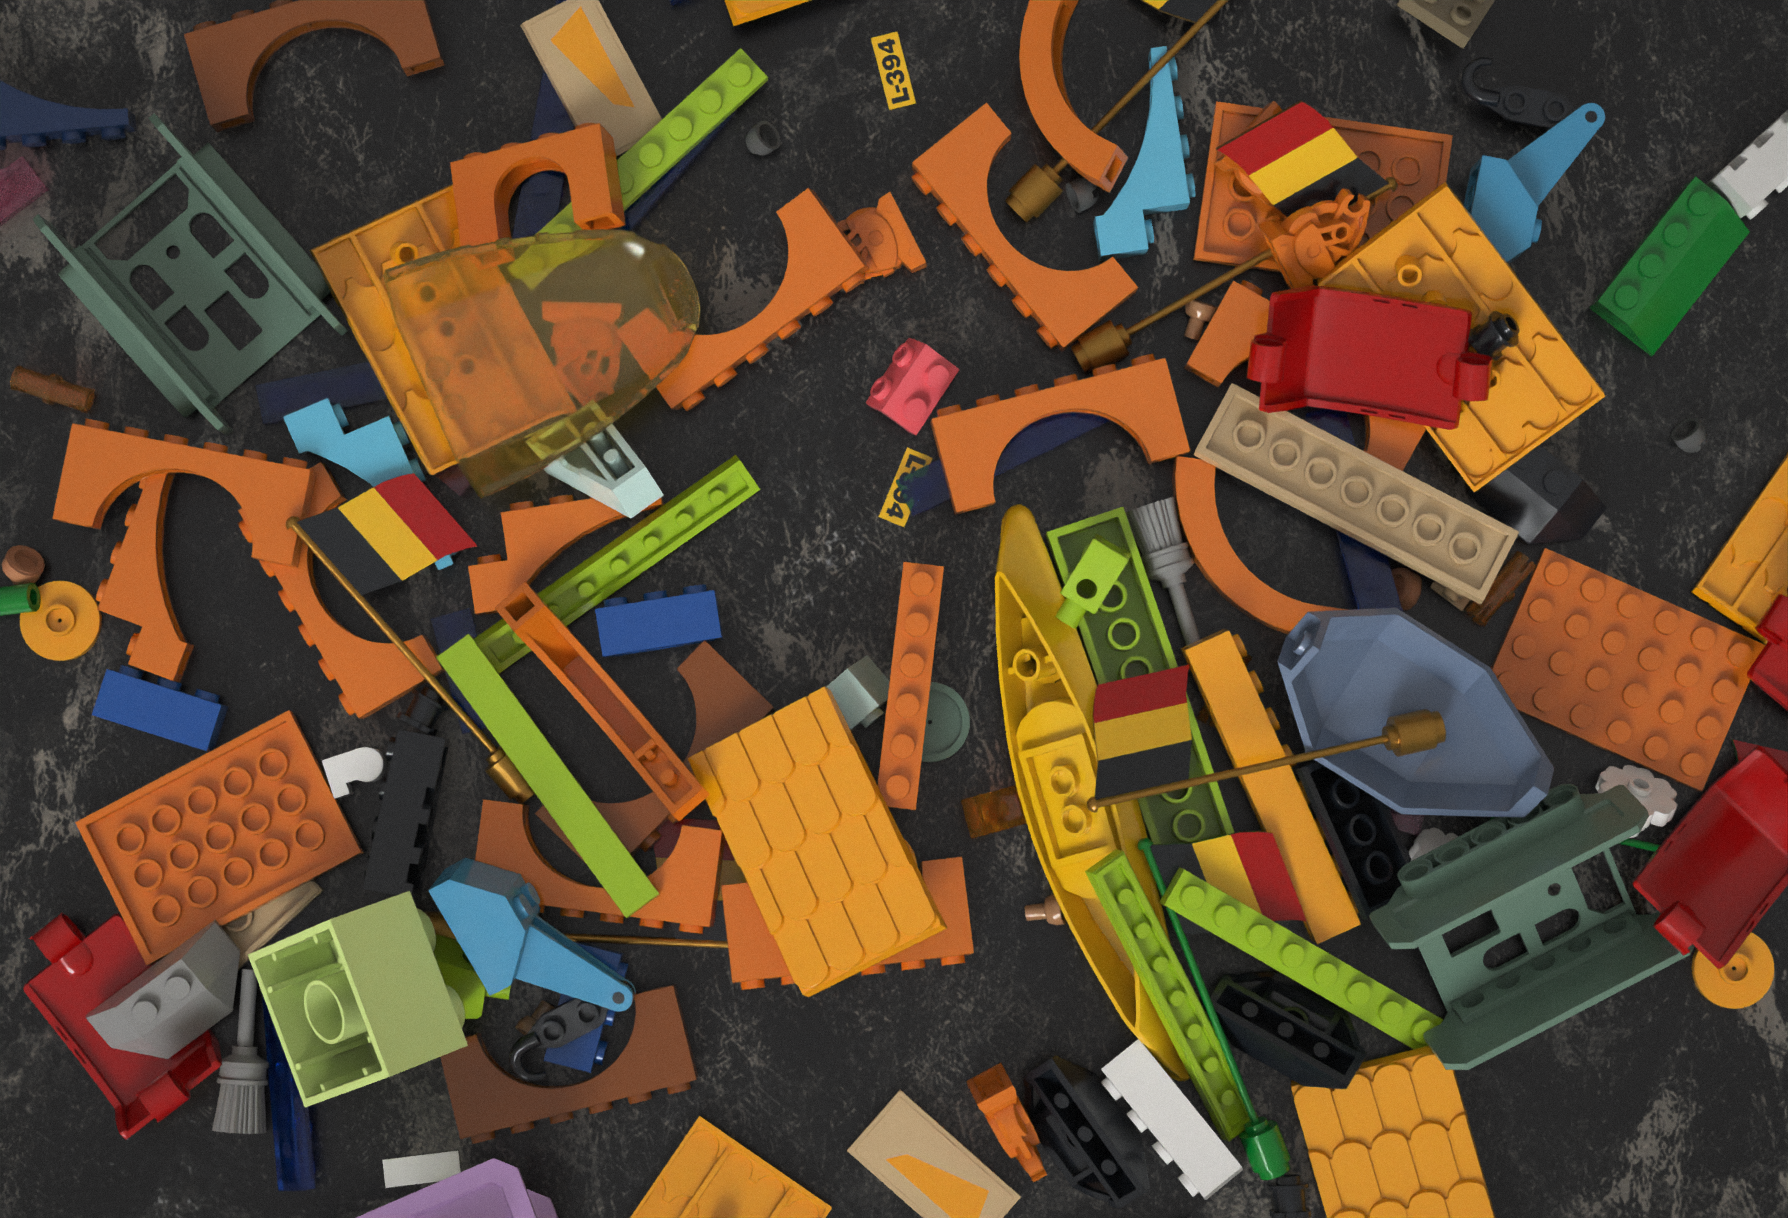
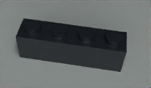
M1316 760L1296 771L1362 920L1367 919L1373 911L1387 905L1397 888L1402 886L1398 878V872L1405 864L1411 861V858L1386 804Z

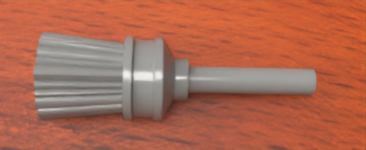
M1170 497L1126 512L1133 536L1143 555L1141 560L1144 563L1147 577L1151 580L1161 581L1163 589L1168 588L1186 646L1200 640L1201 638L1183 585L1184 582H1187L1185 573L1194 564L1193 558H1190L1187 549L1189 547L1188 542L1183 543L1175 498Z
M242 969L237 1045L232 1046V1054L222 1058L219 1077H217V1083H220L221 1086L212 1131L239 1134L267 1133L264 1086L268 1085L266 1073L267 1068H269V1062L257 1055L258 1047L253 1046L258 982L253 969Z

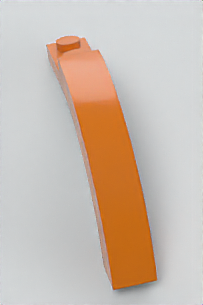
M1029 0L1021 31L1019 60L1024 94L1032 116L1053 148L1073 169L1092 184L1110 193L1128 156L1118 145L1100 137L1081 122L1071 105L1063 78L1062 57L1065 34L1079 0Z
M1176 456L1173 462L1172 485L1183 540L1185 543L1188 542V551L1203 576L1225 600L1249 618L1285 634H1289L1307 612L1348 610L1314 605L1287 597L1263 583L1250 572L1230 546L1218 517L1214 487L1216 467L1202 459Z
M526 582L521 584L495 607L515 634L536 654L606 733L678 821L682 820L710 795L635 703Z

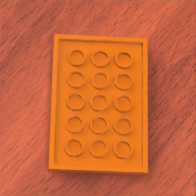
M1217 101L1215 103L1193 260L1239 266L1269 249L1258 225L1269 220L1281 224L1285 220L1282 212L1276 207L1263 203L1257 196L1245 190L1236 178L1234 171L1224 172L1214 165L1223 154L1216 150V148L1240 135L1263 108ZM1325 117L1359 159L1385 180L1387 177H1393L1398 183L1397 189L1394 192L1390 189L1370 200L1366 228L1357 248L1364 245L1366 241L1447 181L1453 135ZM1342 255L1334 266L1346 258V256ZM1273 256L1252 267V269L1281 273Z
M1543 548L1491 669L1518 712L1692 789L1703 791L1750 682V679L1747 677V671L1761 653L1765 644L1561 554Z
M290 710L75 822L146 965L158 962L214 920L221 927H224L364 853L338 800L334 799L330 785L293 712Z

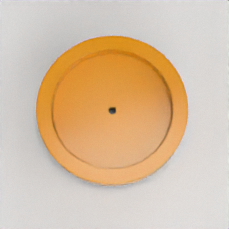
M52 581L39 586L41 602L38 611L20 613V629L25 642L35 653L51 660L68 661L84 655L96 643L102 628L101 611L97 610L99 604L95 597L84 587L68 581Z
M1751 932L1731 960L1721 969L1716 968L1696 948L1692 959V975L1696 987L1710 1002L1725 1008H1744L1759 1001L1769 990L1774 977V961L1765 942Z

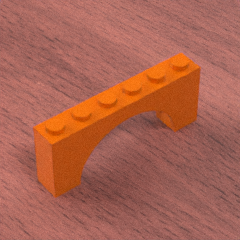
M986 102L912 162V170L915 174L911 176V179L924 195H927L929 192L933 194L940 203L936 207L937 211L950 226L956 223L965 234L961 240L975 257L981 253L990 266L986 270L997 285L1002 287L1006 284L1014 293L1015 297L1011 301L1025 318L1032 315L1041 326L1036 331L1050 349L1057 346L1063 352L1077 341V338L1087 333L1134 295L1138 287L1114 257L1098 266L1085 270H1055L1029 260L1006 240L996 225L990 210L987 195V179L993 161L1001 149L1011 140L1012 133Z
M807 188L776 211L787 235V269L776 295L755 318L736 329L724 333L694 335L675 328L663 319L655 309L646 308L616 331L671 409L679 410L682 407L686 411L692 409L705 399L702 392L714 383L719 388L737 375L734 368L745 360L751 364L760 359L769 351L766 346L778 336L781 340L788 338L801 328L799 320L810 312L813 316L819 315L833 304L830 297L841 289H844L847 293L866 279L863 273L870 269L812 189Z
M1233 280L1184 367L1185 370L1219 387L1231 371L1249 360L1250 342L1254 339V335L1267 332L1270 301L1261 296L1263 293L1262 289L1246 280H1242L1240 284ZM1363 415L1365 425L1363 451L1403 471L1426 430L1424 425Z
M1154 354L1144 355L1132 359V367L1117 370L1115 364L1093 369V377L1078 380L1077 375L1072 374L1053 380L1055 387L1039 391L1038 384L1014 390L1016 397L1000 401L999 394L976 400L977 407L962 411L959 404L937 410L938 417L931 419L930 423L955 515L995 504L993 489L994 473L1003 449L1025 427L1051 415L1078 412L1094 414L1113 421L1129 432L1137 441L1148 464L1189 453L1190 448L1166 358L1155 360Z
M86 419L84 426L72 423L52 519L101 530L104 517L112 503L133 484L145 478L163 473L196 474L216 481L239 502L251 528L252 558L298 568L303 540L291 527L287 529L285 524L286 520L291 516L300 518L298 521L308 518L317 473L306 469V461L283 457L282 464L267 461L268 454L244 449L243 456L228 454V446L211 442H204L202 449L188 446L189 439L169 434H165L163 441L148 438L149 431L125 426L124 433L109 431V423Z
M320 462L309 468L317 474L308 518L335 509L347 500L326 464ZM241 508L238 512L243 520L238 525L247 541L252 543L250 524L244 510ZM304 541L302 543L298 568L259 560L270 578L276 575L283 588L278 591L283 604L289 612L296 610L303 622L298 626L301 635L310 647L316 644L323 656L322 659L318 660V663L329 681L336 679L343 691V693L338 695L339 700L350 716L356 713L358 718L365 719L427 683L426 679L394 643H376L362 639L347 630L335 619L320 596L314 576V553ZM420 635L414 639L404 641L405 645L434 677L446 671L436 657L438 655L427 636Z
M903 562L877 785L887 806L890 808L916 810L944 566Z
M483 799L475 861L521 874L525 883H531L539 895L540 913H544L545 906L560 908L561 916L584 918V911L600 913V921L623 923V913L604 887L591 886L575 881L559 872L545 859L531 833L529 805ZM682 825L678 842L671 855L656 871L647 876L660 895L630 916L640 918L639 926L663 929L664 921L680 923L679 931L703 934L704 927H714L725 846V836L722 830Z
M962 857L929 860L920 863V873L947 929L861 971L862 975L886 973L885 965L901 963L902 971L926 968L925 960L941 958L942 966L966 963L965 955L973 954L974 948ZM748 883L721 885L732 983H740L741 990L764 988L765 979L781 978V985L795 984L774 936L769 932Z

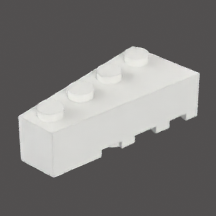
M1788 110L1706 184L1728 201L1739 218L1746 215L1751 220L1769 204L1765 198L1774 189L1780 193L1788 186Z
M1139 1039L1101 1069L1106 1075V1078L1101 1081L1103 1086L1115 1101L1123 1097L1132 1109L1126 1113L1141 1133L1147 1128L1158 1140L1152 1147L1167 1165L1171 1161H1175L1183 1171V1174L1178 1179L1192 1197L1200 1193L1207 1200L1243 1170L1240 1163Z

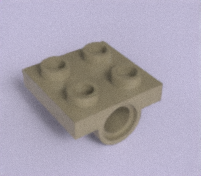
M1399 0L1397 6L1464 49L1495 0Z

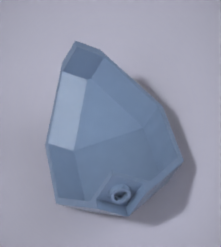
M1398 608L1307 612L1286 636L1277 662L1305 752L1381 736L1382 728L1386 726L1387 719L1391 716L1428 709L1430 712L1438 711L1441 714L1445 725L1446 739L1445 742L1438 743L1435 749L1397 757L1392 750H1387L1383 743L1314 759L1398 813L1407 815L1525 818L1548 795L1554 767L1492 669Z

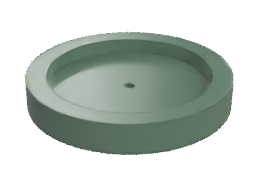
M931 682L922 762H938L951 757L962 747L969 733L970 716L964 700L955 690L941 683Z

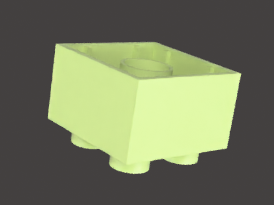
M410 891L334 917L248 954L304 1107L380 1081L468 1046L462 1031L465 1022L463 1003L456 991L444 983L433 953L436 946L434 926L427 914L416 908Z

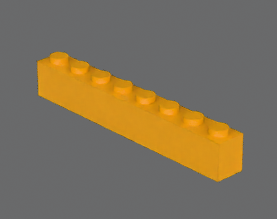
M1222 629L1180 648L1187 665L1190 664L1191 674L1234 769L1293 756L1288 744L1286 743L1281 746L1275 731L1280 729L1279 722L1271 707L1264 709L1259 694L1264 692L1262 684L1254 670L1251 672L1247 671L1242 660L1243 657L1247 656V651L1238 634L1232 636L1229 630ZM1297 763L1238 776L1262 831L1273 833L1307 921H1303L1311 940L1319 944L1361 925L1357 916L1359 911L1350 891L1346 892L1340 878L1343 875L1333 854H1329L1324 841L1327 839L1318 818H1313L1307 805L1310 804V800L1302 782H1297L1291 769Z

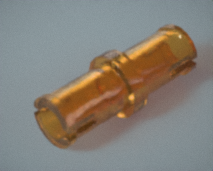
M18 365L14 369L10 380L11 390L21 391L42 398L43 403L53 406L55 403L87 414L94 402V389L64 381L61 375L55 373L48 376Z
M1516 551L1510 561L1497 574L1482 604L1480 605L1473 601L1465 609V613L1469 617L1474 616L1472 620L1475 623L1485 627L1490 618L1505 601L1509 603L1515 597L1514 591L1536 569L1533 561L1526 562L1529 558L1525 554Z

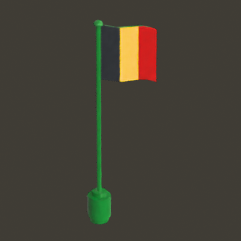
M1235 832L1191 843L1153 844L1149 838H1143L1138 842V849H1143L1161 897H1163L1180 867L1272 921H1307L1271 832ZM1166 907L1250 1121L1244 1124L1245 1130L1239 1134L1251 1168L1254 1173L1259 1174L1261 1180H1271L1280 1177L1290 1170L1288 1161L1291 1156L1277 1121L1267 1120L1264 1116L1257 1117L1185 935L1211 932Z

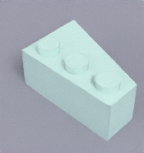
M593 398L527 444L547 474L629 518L634 517L664 495L645 465Z
M867 655L847 668L826 688L831 690L850 731H853L860 724L867 728L884 713L880 707L887 702L890 681Z

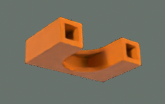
M583 123L576 126L575 130L560 134L545 133L540 135L537 140L522 144L517 142L507 143L501 146L499 150L488 153L474 152L465 155L461 160L450 162L461 251L476 264L513 255L508 216L509 203L517 187L526 178L541 171L553 170L567 175L574 222L588 235L626 225L614 139L600 123Z

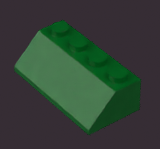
M1695 176L1685 184L1589 308L1652 357L1750 231L1728 201Z

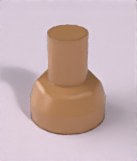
M1193 300L1186 304V314L1190 318L1184 336L1199 340L1205 321H1211L1218 307L1198 300Z
M1054 894L1046 897L1044 903L1025 905L1027 921L1047 919L1049 924L1057 926L1066 924L1065 916Z
M541 1000L532 1016L527 1015L520 1019L515 1029L526 1035L540 1016L554 1007Z

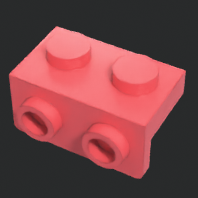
M908 338L894 352L892 363L884 375L878 378L872 385L871 395L867 399L866 404L882 412L909 433L917 435L960 369L927 344Z

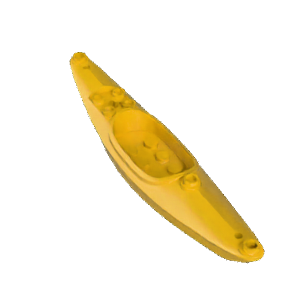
M1022 504L1013 505L1007 509L1002 518L1000 546L995 573L996 643L1007 744L1017 792L1028 829L1044 873L1065 919L1122 1020L1140 1042L1144 1044L1169 1077L1177 1081H1186L1190 1079V1076L1085 873L1086 870L1114 850L1124 851L1170 942L1162 905L1159 903L1160 897L1155 879L1143 849H1138V842L1143 838H1147L1138 800L1135 799L1100 807L1096 813L1091 812L1087 808L1088 799L1095 796L1098 764L1092 717L1097 684L1077 629L1070 627L1055 617L1065 601V596L1060 593L1062 588L1032 512Z

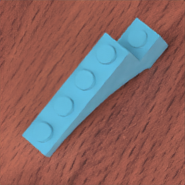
M1167 46L1150 49L1148 55L1149 70L1167 52ZM1175 57L1150 80L1149 113L1145 135L1138 158L1125 185L1104 215L1095 216L1093 226L1099 261H1106L1111 257L1120 259L1146 255L1149 249L1148 244L1154 243V233L1151 219L1144 220V215L1187 209L1190 204V198L1196 195L1193 174H1186L1184 159L1189 158L1190 153L1187 135H1180L1178 120L1184 119L1181 96H1174L1172 81L1178 80Z
M329 398L283 417L300 455L311 452L347 468L373 487L384 481L412 473L421 482L426 480L417 458L409 461L403 448L404 445L410 442L401 421L393 424L391 418L387 416L345 434L343 427L349 425L340 403L332 405ZM458 552L446 555L434 562L438 570L454 564L451 556Z

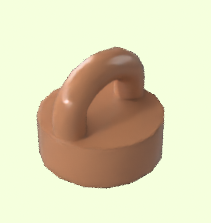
M21 545L11 547L2 562L3 572L14 585L35 583L39 580L45 567L44 559L36 550Z
M1398 567L1393 569L1383 581L1381 588L1382 597L1390 606L1401 610H1409L1417 603L1420 597L1422 580L1418 574L1406 568Z

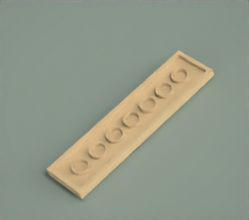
M1231 383L1199 442L1194 456L1478 604H1482L1519 531L1287 411L1273 413L1260 411V397Z

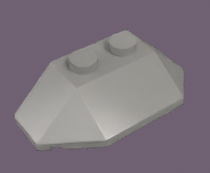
M214 920L89 1012L85 1018L111 1048L169 1059L233 1012L240 949L219 923Z

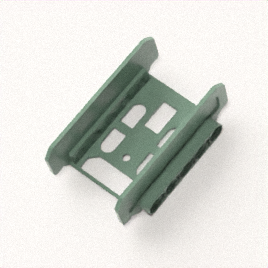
M154 113L148 119L181 155V158L177 160V163L88 241L82 246L79 245L76 249L70 245L49 221L39 214L32 220L69 262L68 265L58 272L61 279L177 411L187 418L198 409L218 431L228 436L233 432V429L214 407L320 315L340 335L343 336L348 330L322 301L331 291L317 264L208 142L193 155L172 130ZM176 174L189 188L188 208L128 261L108 259L95 243ZM206 213L212 215L234 239L214 259L191 232V222L199 214ZM170 246H177L180 250V254L176 259H171L167 256V249ZM245 253L268 279V291L261 298L253 299L246 296L225 272ZM146 265L153 268L174 292L154 311L131 284V274L139 266ZM227 291L233 295L263 330L240 351L205 312ZM185 306L201 322L209 334L208 344L199 351L187 349L165 324Z
M1562 784L1551 788L1548 791V795L1525 818L1495 817L1405 864L1398 872V878L1402 886L1397 888L1387 905L1373 911L1369 915L1372 924L1391 949H1415L1419 947L1448 1012L1442 1023L1426 1031L1423 1037L1446 1070H1469L1692 953L1695 947L1693 944L1688 947L1691 951L1683 956L1653 927L1654 922L1660 915L1659 911L1652 915L1636 914L1610 852V847L1639 833L1649 817L1647 809L1624 785H1617L1603 793L1580 794L1577 786L1574 784ZM1602 851L1623 899L1622 903L1605 912L1588 908L1572 870L1573 866ZM1558 883L1560 891L1555 895H1550L1548 893L1549 886ZM1568 908L1578 911V922L1573 928L1542 944L1535 924ZM1491 910L1498 929L1450 954L1442 934ZM1520 933L1527 949L1526 953L1495 968L1484 966L1483 957L1488 949Z

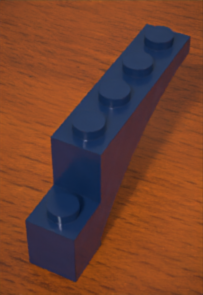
M0 80V150L7 149V144L19 142H22L23 147H42L47 145L46 140L62 139V143L67 144L82 143L86 141V136L101 135L104 140H118L125 138L126 132L137 131L136 116L128 108L93 109L68 106L35 97L17 90Z

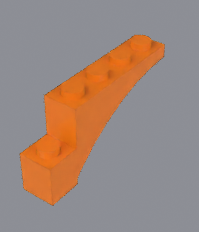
M173 472L154 475L139 482V488L143 491L138 504L133 503L125 518V526L128 527L123 542L118 541L113 549L110 563L114 564L109 579L104 578L96 594V601L100 602L97 610L142 626L140 633L135 632L128 644L126 654L131 656L128 665L175 682H181L194 645L187 643L180 629L171 604L165 577L163 556L164 520L169 493L175 477Z
M573 495L556 496L549 498L550 505L534 507L533 501L510 504V511L501 512L508 560L502 561L501 554L478 557L477 565L468 566L475 614L481 616L498 613L495 607L524 582L530 586L542 570L563 551L586 535L627 516L590 496L589 499L577 501L573 500ZM663 496L641 512L662 507L664 505Z

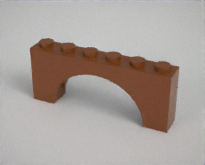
M277 0L269 5L270 9L257 13L254 10L240 11L231 16L232 20L216 24V21L202 22L195 25L192 32L184 34L209 123L216 132L255 121L253 94L263 67L283 45L311 31L326 28H347L369 34L386 44L395 53L407 76L445 65L426 0H298L295 2L292 0Z
M705 640L677 668L690 687L696 707L695 735L690 751L683 762L694 776L695 774L687 758L702 750H706L711 745L736 732H740V730L772 715L776 711ZM654 792L636 800L622 803L592 801L632 857L640 849L645 853L648 852L660 840L662 835L658 831L668 820L673 824L678 821ZM543 805L535 814L583 860Z
M676 984L636 993L634 998L636 1006L635 1024L629 1042L623 1052L611 1066L601 1073L574 1084L548 1086L520 1079L505 1070L492 1057L483 1041L481 1032L465 1036L468 1046L440 1057L460 1139L471 1137L472 1144L496 1138L495 1130L510 1127L511 1134L535 1128L533 1122L535 1120L549 1117L550 1124L573 1119V1111L588 1107L589 1113L594 1114L613 1109L612 1101L628 1098L629 1104H634L652 1099L651 1091L667 1088L668 1094H674L691 1089L690 1081L697 1080L698 1073Z

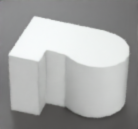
M371 747L358 748L322 760L334 799L354 794L351 783L357 781L375 782L381 779L387 769V760L384 754L378 749Z

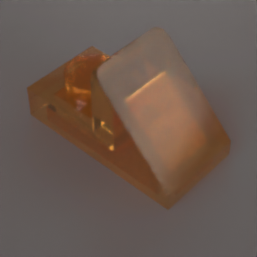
M1016 785L961 800L971 839L1027 824Z

